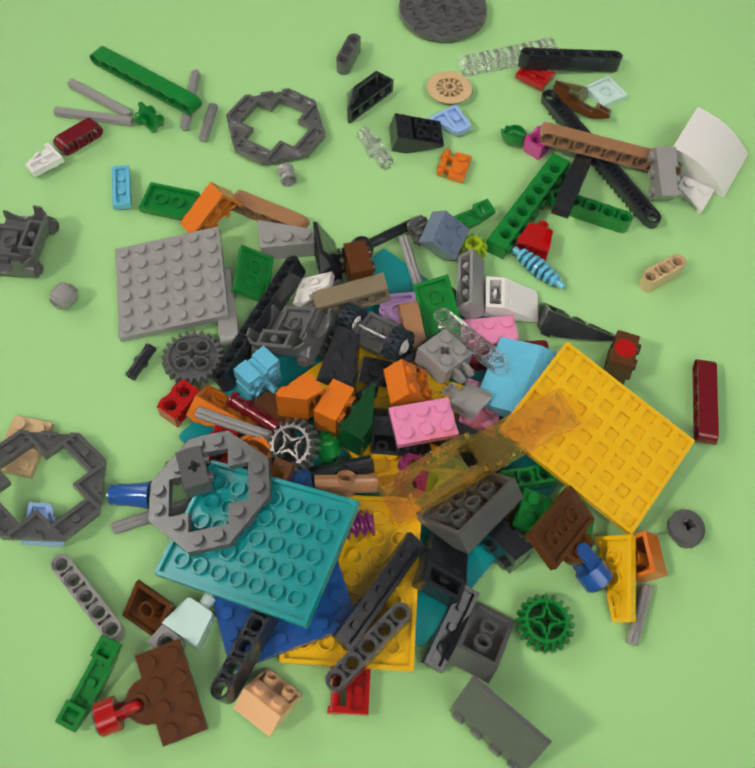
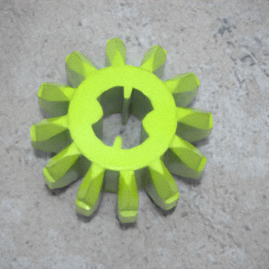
M473 233L470 236L467 235L459 255L474 249L481 258H484L488 248L485 238L480 239V235L474 236Z

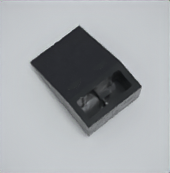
M394 114L389 125L392 151L408 154L444 147L440 121L404 114Z
M431 531L411 587L447 607L460 602L467 583L468 554L453 548Z

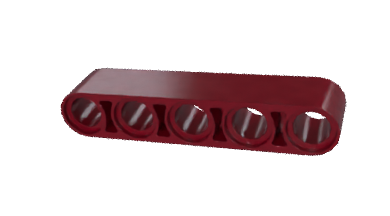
M695 359L692 369L693 438L698 443L716 445L719 438L717 363Z

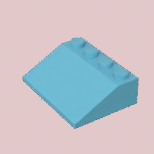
M500 337L480 385L481 389L491 393L492 399L483 408L507 419L557 353L541 345Z

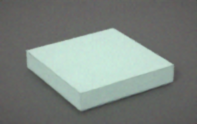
M610 76L585 86L588 87V96L596 104L600 103L605 107H610L623 101L628 96Z

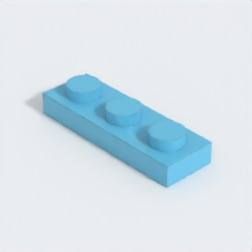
M129 165L112 166L114 210L132 208Z

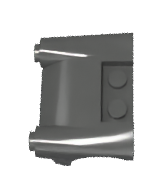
M33 205L34 214L29 217L18 216L3 210L6 220L4 224L0 223V276L39 278L43 274L44 267L38 260L47 236L54 235L59 231V222H57L56 218L48 216L42 207Z
M272 305L271 318L267 328L263 329L262 332H256L252 328L247 330L246 336L252 345L251 354L264 345L274 355L293 356L297 359V363L304 367L313 365L338 316L331 308L328 309L327 314H324L316 307L286 306L284 311H280L275 305Z

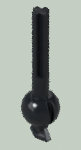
M410 219L371 238L357 236L352 242L365 240L366 246L370 247L372 255L375 247L407 232V222Z

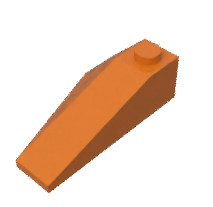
M209 384L195 396L186 414L195 423L215 427V424L195 417L197 408L203 407L270 430L251 417L240 415V412L233 407L229 408L226 405L229 396Z

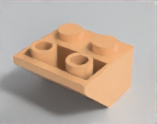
M266 668L244 687L233 709L270 737L282 725L302 697V694L281 679L275 672Z

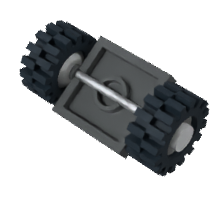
M354 303L346 304L344 306L345 309H341L342 313L338 314L339 319L336 321L335 328L337 329L339 325L357 332L360 335V348L378 357H381L383 354L385 358L393 362H397L411 353L410 349H413L412 344L415 342L413 340L415 335L400 325L372 311L367 313L366 309Z

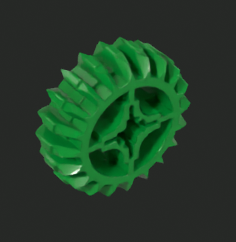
M547 593L543 594L542 599L539 594H535L534 599L528 597L527 603L522 602L520 605L521 609H518L516 613L519 617L516 618L515 623L520 625L516 628V631L519 633L523 632L520 640L527 639V647H530L531 644L535 645L534 652H537L541 647L543 654L547 653L548 648L551 653H555L556 647L562 650L564 644H569V637L574 635L571 629L575 627V623L570 622L574 615L567 614L570 608L568 606L562 607L563 600L557 603L555 595L551 599H548ZM542 608L540 616L528 618L532 610ZM551 611L554 612L558 618L552 616ZM543 619L549 624L547 628L541 623ZM531 628L536 629L539 632L540 637L537 636ZM561 629L560 636L548 639L550 631Z

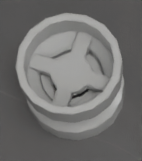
M282 163L278 166L277 173L281 184L285 187L293 186L297 182V176L294 173L292 164Z

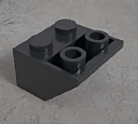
M374 408L371 454L395 456L407 454L408 452L405 447L397 448L388 412L389 409Z

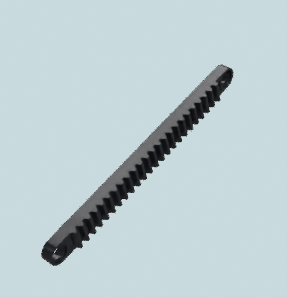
M548 89L543 91L541 103L548 110L549 116L552 115V119H555L556 124L559 123L561 126L591 133L554 90ZM593 157L591 166H595V170L599 171L602 179H606V184H610V188L614 189V193L618 194V198L621 197L622 203L625 202V206L629 207V211H633V216H637L646 227L656 228L660 223L661 214L617 163ZM647 217H653L656 221H650Z

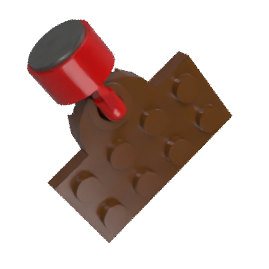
M181 639L135 655L141 679L133 683L127 691L124 701L118 702L117 698L113 695L93 703L91 707L95 729L98 735L103 738L124 730V719L129 717L138 724H156L163 747L209 728Z

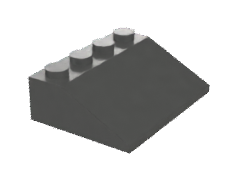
M471 465L416 518L453 548L469 554L523 499V495L515 478Z
M475 675L470 679L449 710L452 712L451 716L456 722L461 725L464 723L470 728L469 732L479 741L481 739L489 745L488 749L495 756L499 757L501 755L508 761L506 765L509 768H530L552 742Z

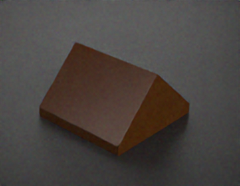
M137 580L122 616L152 636L176 607L167 598L141 580Z

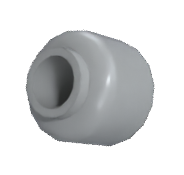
M61 282L50 291L49 301L58 310H67L78 300L77 289L71 283Z

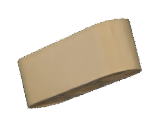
M675 254L645 270L639 281V288L644 292H651L678 277L686 264L685 257Z

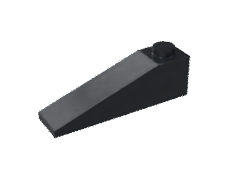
M543 302L537 324L541 334L547 337L553 335L563 338L613 341L615 337L613 333L591 323L586 325V322L577 316L570 318V315L565 313L566 311Z

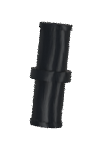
M146 343L140 354L133 359L134 363L125 375L129 379L136 381L143 368L148 366V361L156 352V348Z

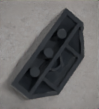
M376 70L354 86L347 94V122L349 124L391 94L393 92L394 80Z

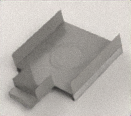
M465 381V386L461 391L459 386L452 383L448 384L441 391L442 394L452 398L450 401L452 411L472 421L489 400L492 401L491 393Z

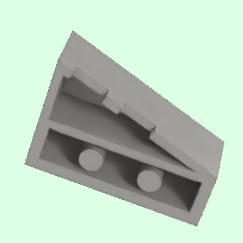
M676 147L653 148L648 154V161L650 162L648 195L650 196V201H670L682 196V191H678L677 182H680V176H676V167H678Z

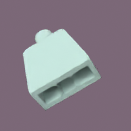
M206 593L199 602L188 597L162 624L187 644L200 651L216 619L214 613L209 610L214 604L215 599Z

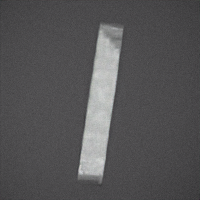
M545 38L464 55L458 59L457 65L463 76L470 77L518 66L517 63L522 48H558L553 38Z

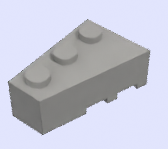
M258 220L260 249L262 253L274 257V260L287 259L290 256H297L298 258L315 256L312 229Z

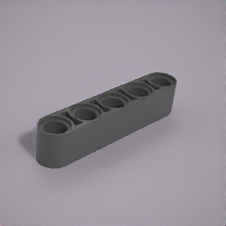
M402 602L394 604L357 642L352 651H348L327 673L325 682L332 693H342L406 627L410 621V608L408 605ZM402 610L407 615L404 619L399 620L395 618V612ZM383 626L391 629L390 634L387 636L380 635L378 631ZM373 643L375 645L374 651L370 653L363 651L364 644ZM351 659H356L359 662V666L354 670L346 667L347 662ZM334 676H340L343 679L342 684L338 687L330 685V681Z

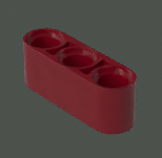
M86 118L55 136L53 144L64 155L69 156L100 138L103 134V128L92 118Z

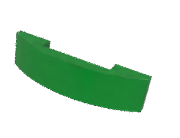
M485 199L473 204L472 209L454 217L471 229L490 218L496 211L490 201Z
M104 635L100 636L90 655L93 658L71 699L65 701L55 723L74 733L79 729L90 713L93 703L101 695L116 664L122 644Z

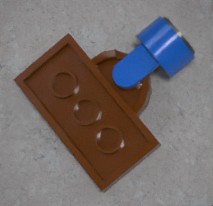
M570 485L563 489L526 533L525 537L550 571L557 569L562 561H564L566 564L573 566V569L576 571L575 577L585 591L595 593L611 582L613 573L603 559L598 558L592 550V546H595L586 530L595 518Z

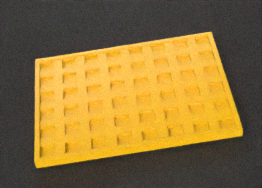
M568 341L562 346L497 431L565 486L571 485L579 497L626 534H633L695 442L689 435Z

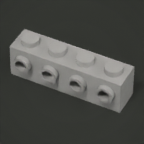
M474 249L458 255L457 307L460 315L466 319H475L484 315L485 261Z

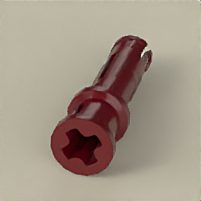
M234 391L229 396L226 405L229 408L233 407L238 410L240 415L251 417L274 433L273 427L280 428V421L254 406L252 400H246L237 391Z

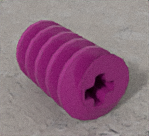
M365 509L364 516H362L358 510L347 539H350L352 532L355 538H358L360 531L364 537H367L368 530L375 536L373 513L370 515L368 509Z

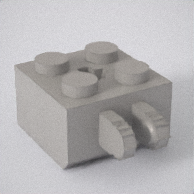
M446 329L439 332L417 349L415 363L422 369H425L438 384H444L450 378L462 384L466 381L465 375L469 378L475 375L474 370L469 365L473 353Z

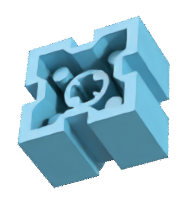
M263 345L252 354V358L248 361L245 359L233 369L235 377L238 379L236 380L237 388L252 401L257 396L263 395L266 389L273 394L277 393L279 390L277 385L282 380L279 370V359Z

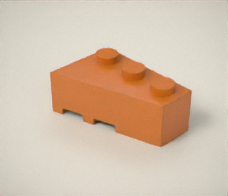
M210 182L180 224L188 233L218 227L217 223L224 216L228 218L231 215L229 212L237 205L240 207L243 203L231 190Z

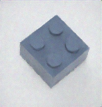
M446 210L432 211L418 243L442 260H456L469 232V228Z

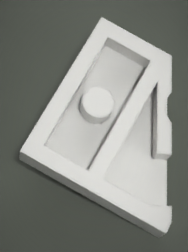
M48 142L44 144L45 149L41 153L37 152L25 164L27 170L34 177L43 175L45 172L65 162L63 157Z
M686 176L682 178L678 185V191H682V197H684L685 201L689 205L693 204L697 208L696 212L701 215L715 190Z
M332 271L302 278L293 304L295 306H303L313 300L312 292L332 287L335 278Z

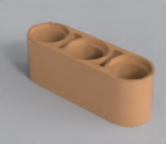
M417 301L398 304L401 327L413 332L415 335L413 339L415 342L412 344L413 349H410V352L419 347L422 341L426 339Z

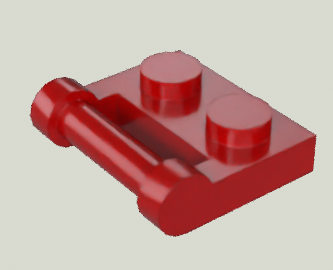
M520 68L516 73L515 79L543 91L548 83L554 79L555 72Z
M364 669L347 687L346 706H339L340 693L331 692L330 706H328L327 714L369 715L371 669ZM334 676L331 686L338 687L341 685V677Z

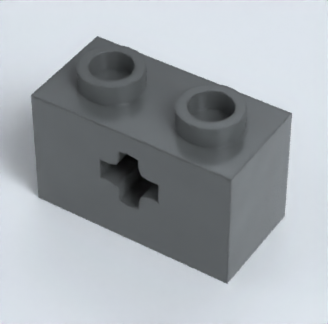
M200 445L175 452L183 488L188 498L213 491L212 482H215L212 470L207 468V464L210 463L207 451L203 452Z

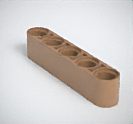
M237 190L235 193L243 204L240 207L237 205L232 211L255 221L261 220L308 228L310 225L309 219L304 215L243 190Z

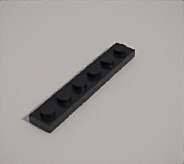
M412 532L405 534L332 634V637L346 651H352L426 547Z

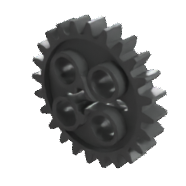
M193 330L192 334L186 331L185 336L179 333V339L172 337L173 344L166 343L168 349H163L164 355L161 356L166 375H169L170 380L175 378L176 383H179L182 379L193 386L195 382L201 386V381L203 380L205 383H208V378H212L213 371L224 356L221 343L217 342L216 337L211 338L210 333L204 336L203 331L196 334L195 330Z

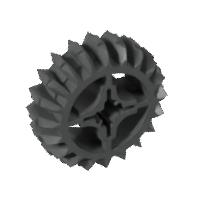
M288 418L286 423L279 422L280 428L273 427L275 434H268L272 438V441L266 442L271 445V448L267 450V452L271 451L272 453L269 459L274 461L278 457L287 461L284 456L292 454L297 459L295 462H289L295 465L294 471L300 473L301 469L308 470V464H315L313 458H319V455L315 454L316 450H321V447L317 446L321 439L315 438L318 435V431L313 430L314 426L312 424L307 425L306 420L300 421L298 418H294V420ZM299 429L304 436L296 437L291 431Z

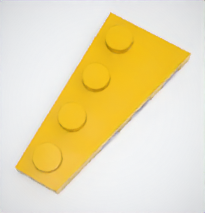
M627 534L595 537V542L598 544L600 551L598 557L603 559L613 573L612 580L607 585L608 593L606 594L612 622L636 623V536Z

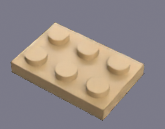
M15 415L4 440L19 430H29V432L34 433L53 431L54 424ZM33 447L0 471L4 474L33 479L42 455Z

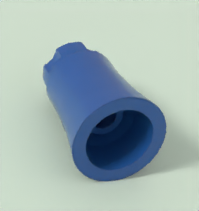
M152 481L112 484L107 491L108 503L110 505L149 509L150 483Z

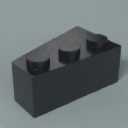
M338 325L316 381L329 386L332 379H335L355 388V394L357 393V368L360 350V335L357 332Z
M503 518L481 542L486 552L492 553L497 559L499 567L510 574L529 559L534 548L530 542L527 543L520 537L521 532L517 528L513 531L506 524L508 522L507 519Z

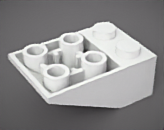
M486 276L483 318L514 315L515 321L538 323L537 291L507 278Z

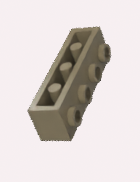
M384 272L312 292L315 307L324 314H327L329 308L336 315L341 314V309H345L344 306L348 305V303H354L362 308H366L391 300Z

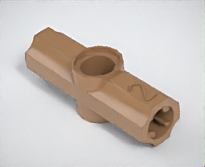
M342 470L337 475H315L314 488L350 498L354 493H377L378 477L377 474L355 475L350 470Z

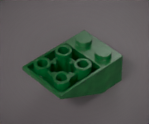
M373 381L369 387L363 389L360 396L361 399L358 403L354 402L347 418L344 417L339 425L340 445L362 457L372 441L375 382Z

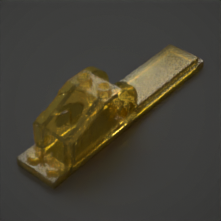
M557 388L473 435L464 433L433 449L416 462L395 474L396 479L379 487L378 491L397 526H400L580 425L581 422L561 390ZM470 449L478 464L467 468L459 453H464ZM427 471L438 476V482L429 492L415 489L412 485L416 477Z

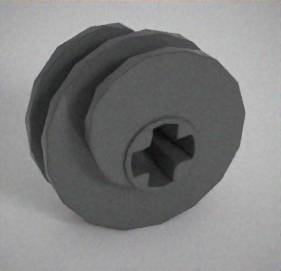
M681 509L675 511L667 521L668 534L679 547L685 549L693 548L704 538L705 524L701 517L691 510Z

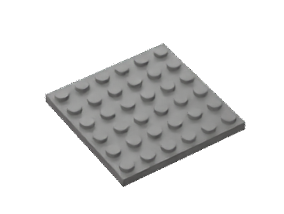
M219 226L115 249L118 331L121 342L230 319L221 230Z

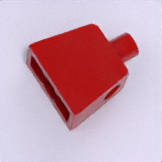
M541 220L538 224L529 223L517 239L516 246L521 250L527 249L529 252L539 256L540 259L546 261L553 231L548 228L549 225L546 221Z

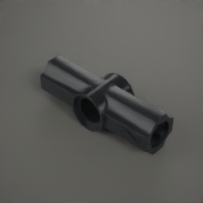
M371 455L353 459L339 457L334 463L311 467L313 483L315 475H337L342 470H350L355 475L375 473L373 458Z

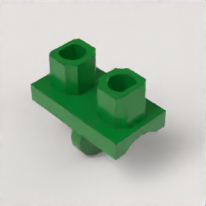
M139 102V112L135 113L134 122L139 126L145 125L152 133L157 132V127L164 124V117L161 114L155 115L156 111L152 105L146 106L143 102Z

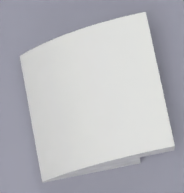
M697 107L673 146L676 147L678 161L684 164L679 174L680 179L684 176L714 189L713 194L722 198L725 197L748 156L747 150L737 135L720 119Z

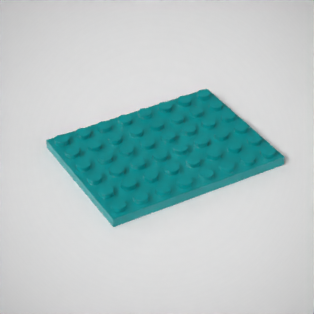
M211 460L208 470H212L215 482H212L213 491L192 497L185 513H189L192 516V531L229 524V504L249 500L247 469L237 468L231 470L228 464ZM272 477L273 499L267 506L264 505L257 513L258 517L248 529L245 528L238 537L239 540L233 547L191 556L178 544L170 540L154 574L169 581L308 629L361 504L354 499Z

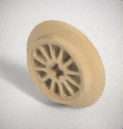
M444 71L433 75L428 80L427 90L431 97L438 102L454 105L466 100L471 95L472 85L462 74Z

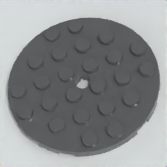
M400 0L399 16L404 26L415 35L431 41L453 43L473 36L483 27L487 16V4L485 0Z

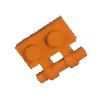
M445 149V152L441 155V162L437 166V176L442 177L443 174H447V180L463 184L472 156L456 152L455 156H451V150Z

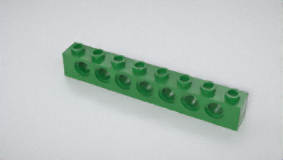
M552 153L486 241L487 252L502 260L506 254L509 255L519 236L532 220L535 221L539 214L538 211L544 209L547 199L551 198L553 190L555 188L558 189L563 178H566L569 171V160Z

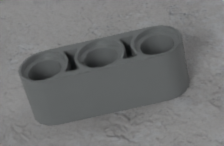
M353 33L346 38L336 57V70L338 74L347 75L351 71L361 51L360 35Z

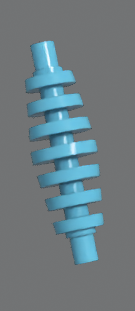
M517 246L512 248L511 252L517 255L516 260L521 262V265L526 267L528 272L531 271L532 276H536L539 280L542 279V282L548 283L551 287L557 286L561 290L566 286L560 280L561 275L556 273V270L551 268V265L546 263L544 259H540L539 256L529 252L527 249L521 250Z

